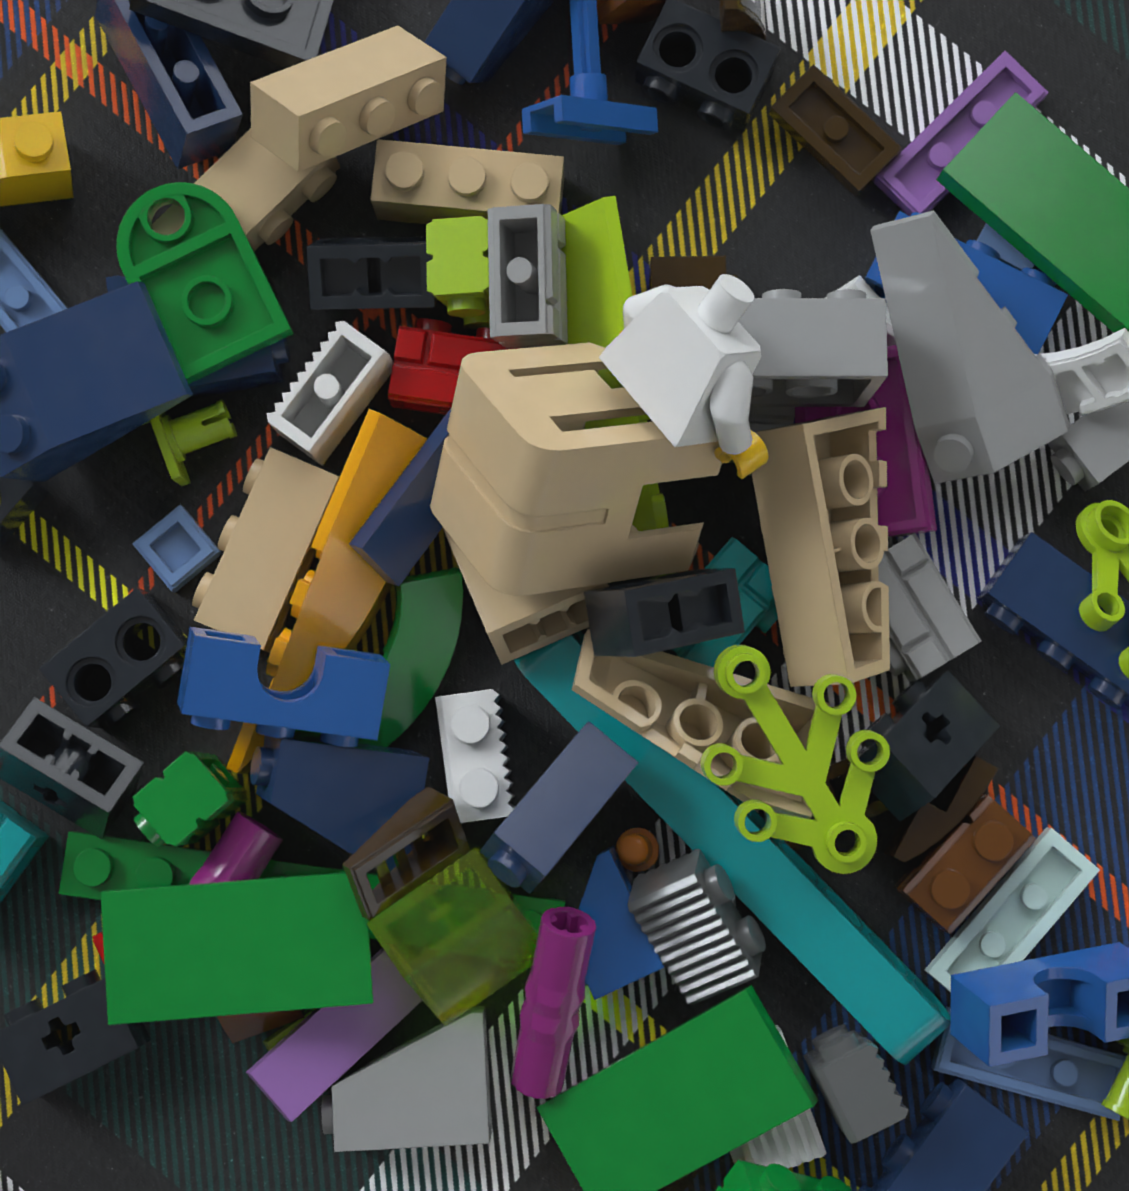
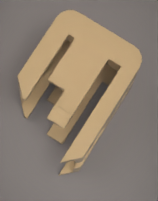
M589 342L476 352L462 358L447 426L449 436L444 440L430 508L434 516L484 581L501 593L513 596H527L688 571L697 552L698 540L704 522L646 531H638L632 525L643 485L718 475L722 462L715 457L714 453L720 447L717 440V442L674 447L654 422L584 429L586 421L647 415L625 388L611 389L598 375L599 370L608 369L599 358L605 347Z

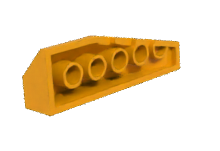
M369 409L312 542L311 547L317 549L316 558L320 559L316 571L310 569L304 579L298 580L291 597V616L297 618L293 630L285 628L281 632L280 636L275 639L268 657L266 675L273 677L269 689L288 691L302 685L313 671L318 645L354 650L372 624L393 585L385 582L349 543L427 441V438L374 410ZM243 723L226 769L240 774H248L250 772L253 753L257 746H264L265 735L256 732L257 724Z

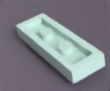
M1046 827L925 968V971L951 993V975L1023 961L1100 869L1054 829Z

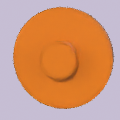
M629 829L617 841L616 852L623 867L630 871L641 872L648 870L656 863L659 857V843L656 837L646 829Z

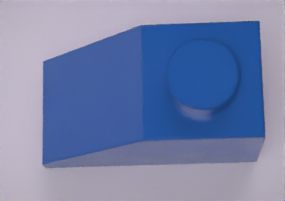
M614 846L603 850L597 855L578 909L589 914L596 923V931L585 979V987H589L594 1000L665 967L661 962L660 955L655 953L654 946L649 943L647 935L642 932L641 925L636 923L634 914L629 912L627 903L632 884Z

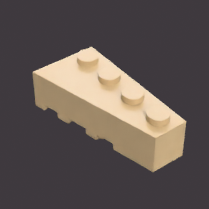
M886 407L829 416L755 432L766 445L769 456L767 463L752 472L790 687L814 686L818 679L827 674H837L854 683L890 670L889 586L879 581L878 565L883 558L884 552L888 551V526L878 525L877 489L887 487V461L877 460L876 431L886 430ZM836 682V683H832V684H830V685H841V684L838 683V682Z

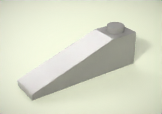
M933 210L874 225L870 231L912 418L934 484L995 473L1067 433L1070 423L1053 370L1040 353L1034 355L1015 329L1017 322L1007 308L1004 306L1000 309L979 281V270L936 212Z

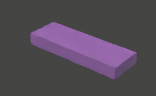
M1004 51L876 176L874 183L909 216L913 212L925 213L931 211L949 193L936 180L937 177L1008 99L1016 92L1036 108L1049 92L1011 55Z
M388 942L371 958L373 1004L314 1009L246 1071L287 1121L292 1122L434 990L394 942Z

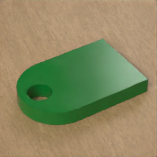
M175 182L160 185L147 191L129 207L120 223L117 234L116 249L119 265L128 285L137 281L145 283L188 384L294 334L241 223L222 197L201 185ZM173 204L184 209V223L177 232L170 235H162L153 230L152 219L159 208Z

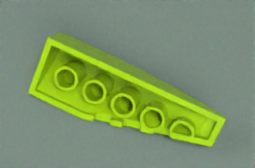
M616 196L598 199L562 215L565 218L566 246L561 248V251L566 255L568 344L590 342L606 348L619 335L620 331L624 330L623 305L633 295ZM609 369L599 370L598 375L611 389L624 388ZM648 415L586 421L584 429L646 423L647 420H650V417ZM658 483L646 484L642 487L632 525L638 531L669 527L663 493H659Z

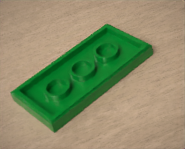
M1015 92L942 170L936 180L1113 333L1123 328H1126L1129 332V188Z
M345 872L100 892L108 1025L373 1004L374 1002L369 920L362 917Z
M751 985L564 1090L555 1097L548 1099L539 1105L537 1109L583 1191H657L814 1107L819 1100Z

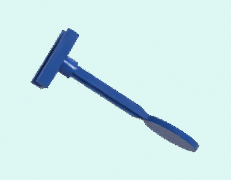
M570 0L574 75L569 78L570 96L559 95L523 108V134L620 145L626 143L625 132L646 135L658 133L657 108L608 101L607 77L601 73L597 0Z

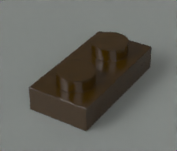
M814 64L770 108L769 115L856 198L902 150L898 143Z

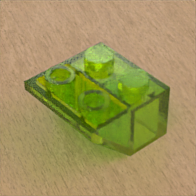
M480 846L367 923L404 980L445 1026L531 967L537 943L538 931L506 884L491 871L488 866L489 860L479 852L481 850Z

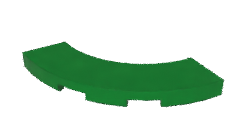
M457 567L406 576L400 586H396V611L393 626L383 649L385 653L383 657L390 663V670L378 739L359 738L358 743L384 747L390 745L414 722L438 689L449 667L457 643L462 618V573ZM295 730V735L320 738L319 732Z

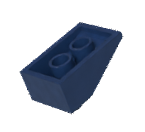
M139 281L0 335L1 478L45 482L193 395L145 283Z

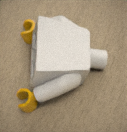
M722 274L710 290L703 286L674 287L665 284L629 297L623 305L624 330H621L619 335L604 349L599 357L600 360L674 447L717 442L718 440L720 447L715 450V457L722 463H728L733 460L737 468V476L741 479L767 463L769 456L766 445L755 432L750 430L748 421L754 379L752 374L761 359L760 345L738 322L754 300L751 289L738 278Z

